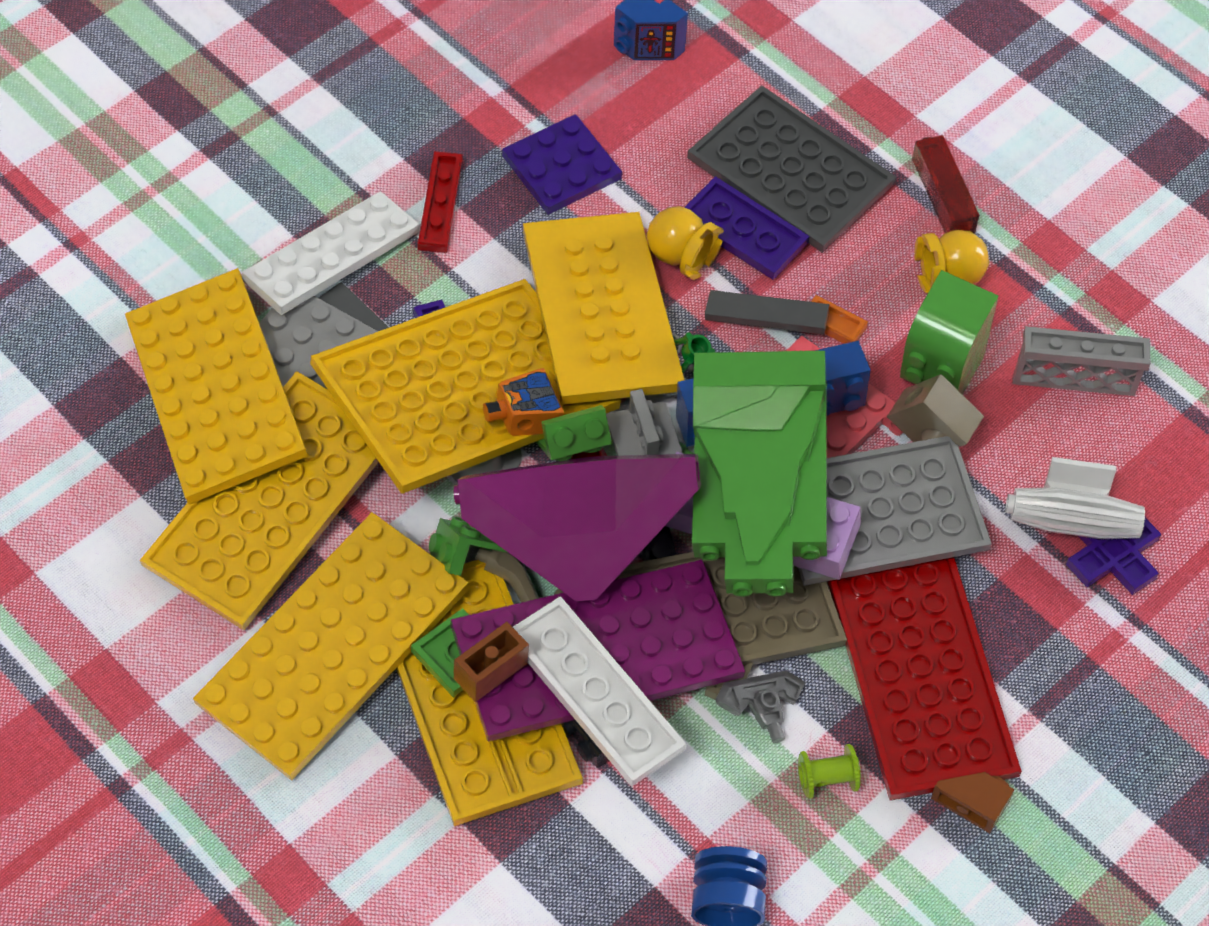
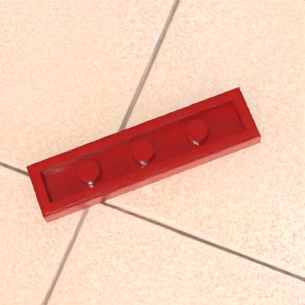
M434 151L418 238V250L448 252L463 154Z

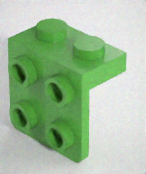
M602 405L541 421L544 438L536 441L550 460L564 461L570 459L573 454L580 452H597L603 448L602 446L612 444L606 410Z
M452 516L451 520L440 518L436 533L431 535L429 541V554L443 563L445 570L449 574L461 576L470 545L502 552L507 551L457 516Z

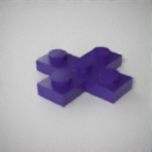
M1145 517L1140 538L1096 539L1078 536L1087 546L1069 557L1066 563L1067 567L1086 587H1089L1111 572L1133 595L1158 577L1159 572L1146 560L1141 552L1159 541L1161 533Z

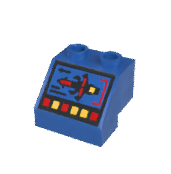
M624 0L615 7L614 46L620 53L626 54L633 60H675L685 52L688 13L671 0H664L660 4L655 0Z

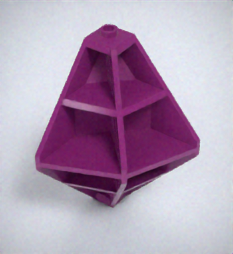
M698 454L594 456L466 475L457 479L458 485H454V500L456 505L460 504L462 520L576 602L596 600L700 489Z

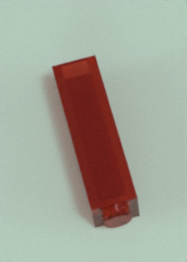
M944 136L925 137L917 140L912 161L944 232L964 230L975 234L980 215Z

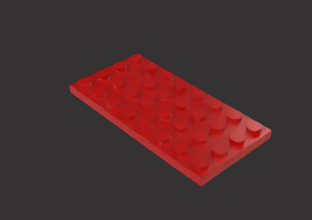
M951 557L827 581L847 638L845 646L889 801L933 793L935 785L940 780L986 772L991 776L1001 777L1004 780L1020 777L1022 771L955 558Z

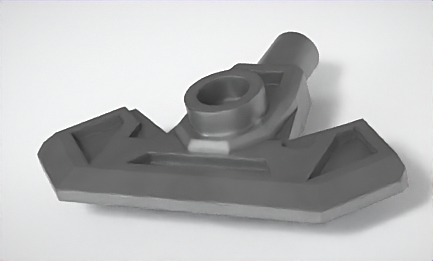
M781 671L726 682L722 685L715 700L718 706L735 716H740L747 705H749L761 728L768 729L772 742L778 743L785 739L780 726L784 722L780 700L794 705L805 683L790 672Z

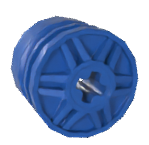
M732 846L711 847L695 855L693 879L697 887L693 889L691 917L704 926H759L764 923L766 895L762 890L765 888L767 881L765 876L767 871L766 858L754 850Z

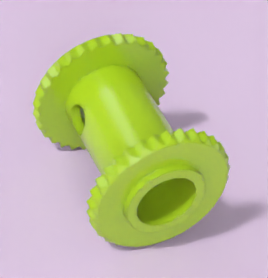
M845 745L844 755L809 760L805 751L800 752L798 757V775L803 792L808 799L814 797V787L849 782L853 792L859 790L861 771L858 757L852 745Z

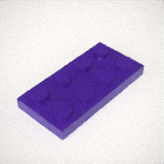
M716 176L684 207L700 217L703 225L712 222L722 228L724 232L718 236L723 241L721 247L772 280L809 243V236Z

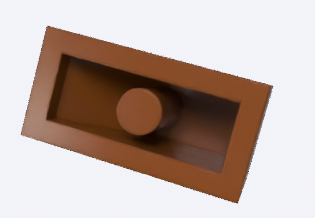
M986 772L938 781L934 787L931 799L990 834L1009 804L1014 789L1009 787V784L1001 777L991 776Z

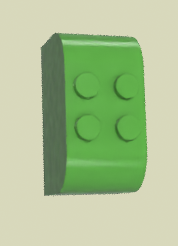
M941 270L911 325L905 343L900 378L916 385L942 374L963 395L984 358L999 296Z

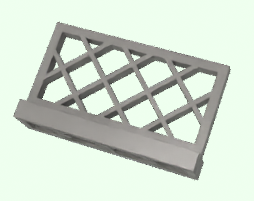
M1025 326L1023 344L1012 376V384L1135 396L1144 371H1148L1151 364L1150 338ZM1049 363L1055 366L1047 370L1042 367ZM1080 366L1085 368V370L1078 373L1073 370ZM1111 369L1116 371V373L1108 376L1104 374V372ZM1031 370H1033L1034 372L1037 373V374H1034V375L1024 374V373L1029 372V371H1031ZM1062 373H1064L1067 376L1065 378L1054 377ZM1093 376H1095L1098 379L1095 381L1085 380ZM1125 379L1130 383V385L1118 384L1116 382Z

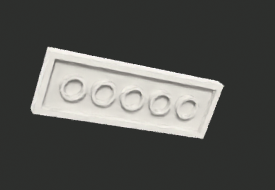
M380 191L242 272V279L280 315H283L419 233L420 224Z
M561 596L513 626L529 644L528 664L631 787L685 750V741Z

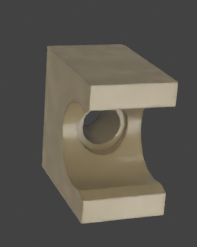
M942 374L904 389L887 415V418L912 442L948 436L960 447L968 443L984 417Z

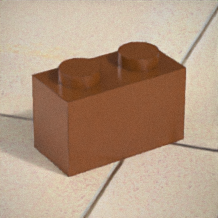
M505 622L454 659L453 679L474 702H477L527 665L529 644L508 622Z

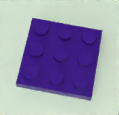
M576 114L502 149L503 158L547 215L622 179L620 168Z

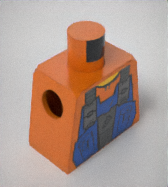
M544 368L501 381L498 384L496 401L483 404L485 420L491 422L503 419L508 433L512 436L543 434L541 421L563 416L564 413Z

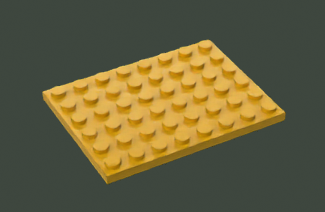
M526 279L311 355L310 365L401 494L544 438V434L512 436L508 433L503 419L491 422L485 420L483 404L496 401L498 384L501 381L544 368L561 405L537 294ZM621 399L564 404L561 407L564 411L563 415L602 405L607 414L620 408Z

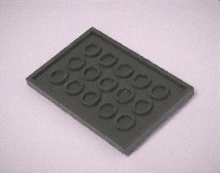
M762 85L690 148L687 156L689 160L712 176L721 179L809 236V244L822 253L879 200L896 181L895 175Z

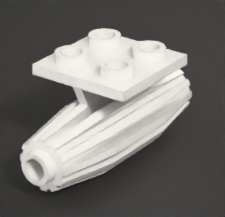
M1052 457L1044 488H1015L1014 494L1007 495L1005 513H1011V520L1048 532L1096 539L1140 538L1145 520V507L1108 496L1116 473V466Z

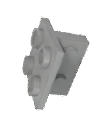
M643 389L630 391L629 409L606 414L609 432L617 456L682 453L666 403L658 402L652 404L651 400H646Z

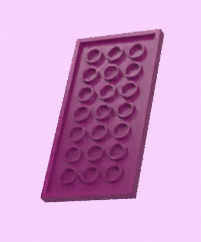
M702 559L614 580L596 600L576 602L563 592L451 619V629L459 654L461 655L505 622H508L513 627L561 596L650 701L743 678L745 674V669ZM528 663L475 702L488 742L575 720Z

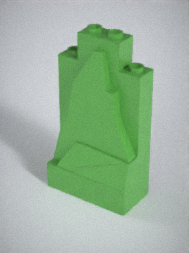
M825 351L694 353V454H698L701 481L700 489L693 495L692 547L694 558L712 561L717 560L719 557H725L726 593H733L740 597L749 596L752 593H766L770 596H783L786 593H794V557H801L806 560L827 557V379Z

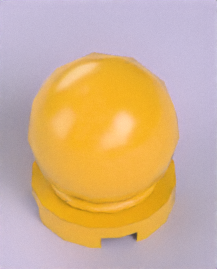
M681 206L666 208L649 223L647 240L650 250L660 261L672 266L680 265V273L695 280L701 277L698 271L705 264L710 267L716 258L723 242L718 236L724 230L712 222L703 225L702 219L693 211Z
M953 230L944 233L939 239L935 233L922 234L921 237L916 238L914 259L921 262L923 275H917L925 293L930 291L941 270L972 284L979 282L985 275L990 263L988 249L983 240L971 231Z

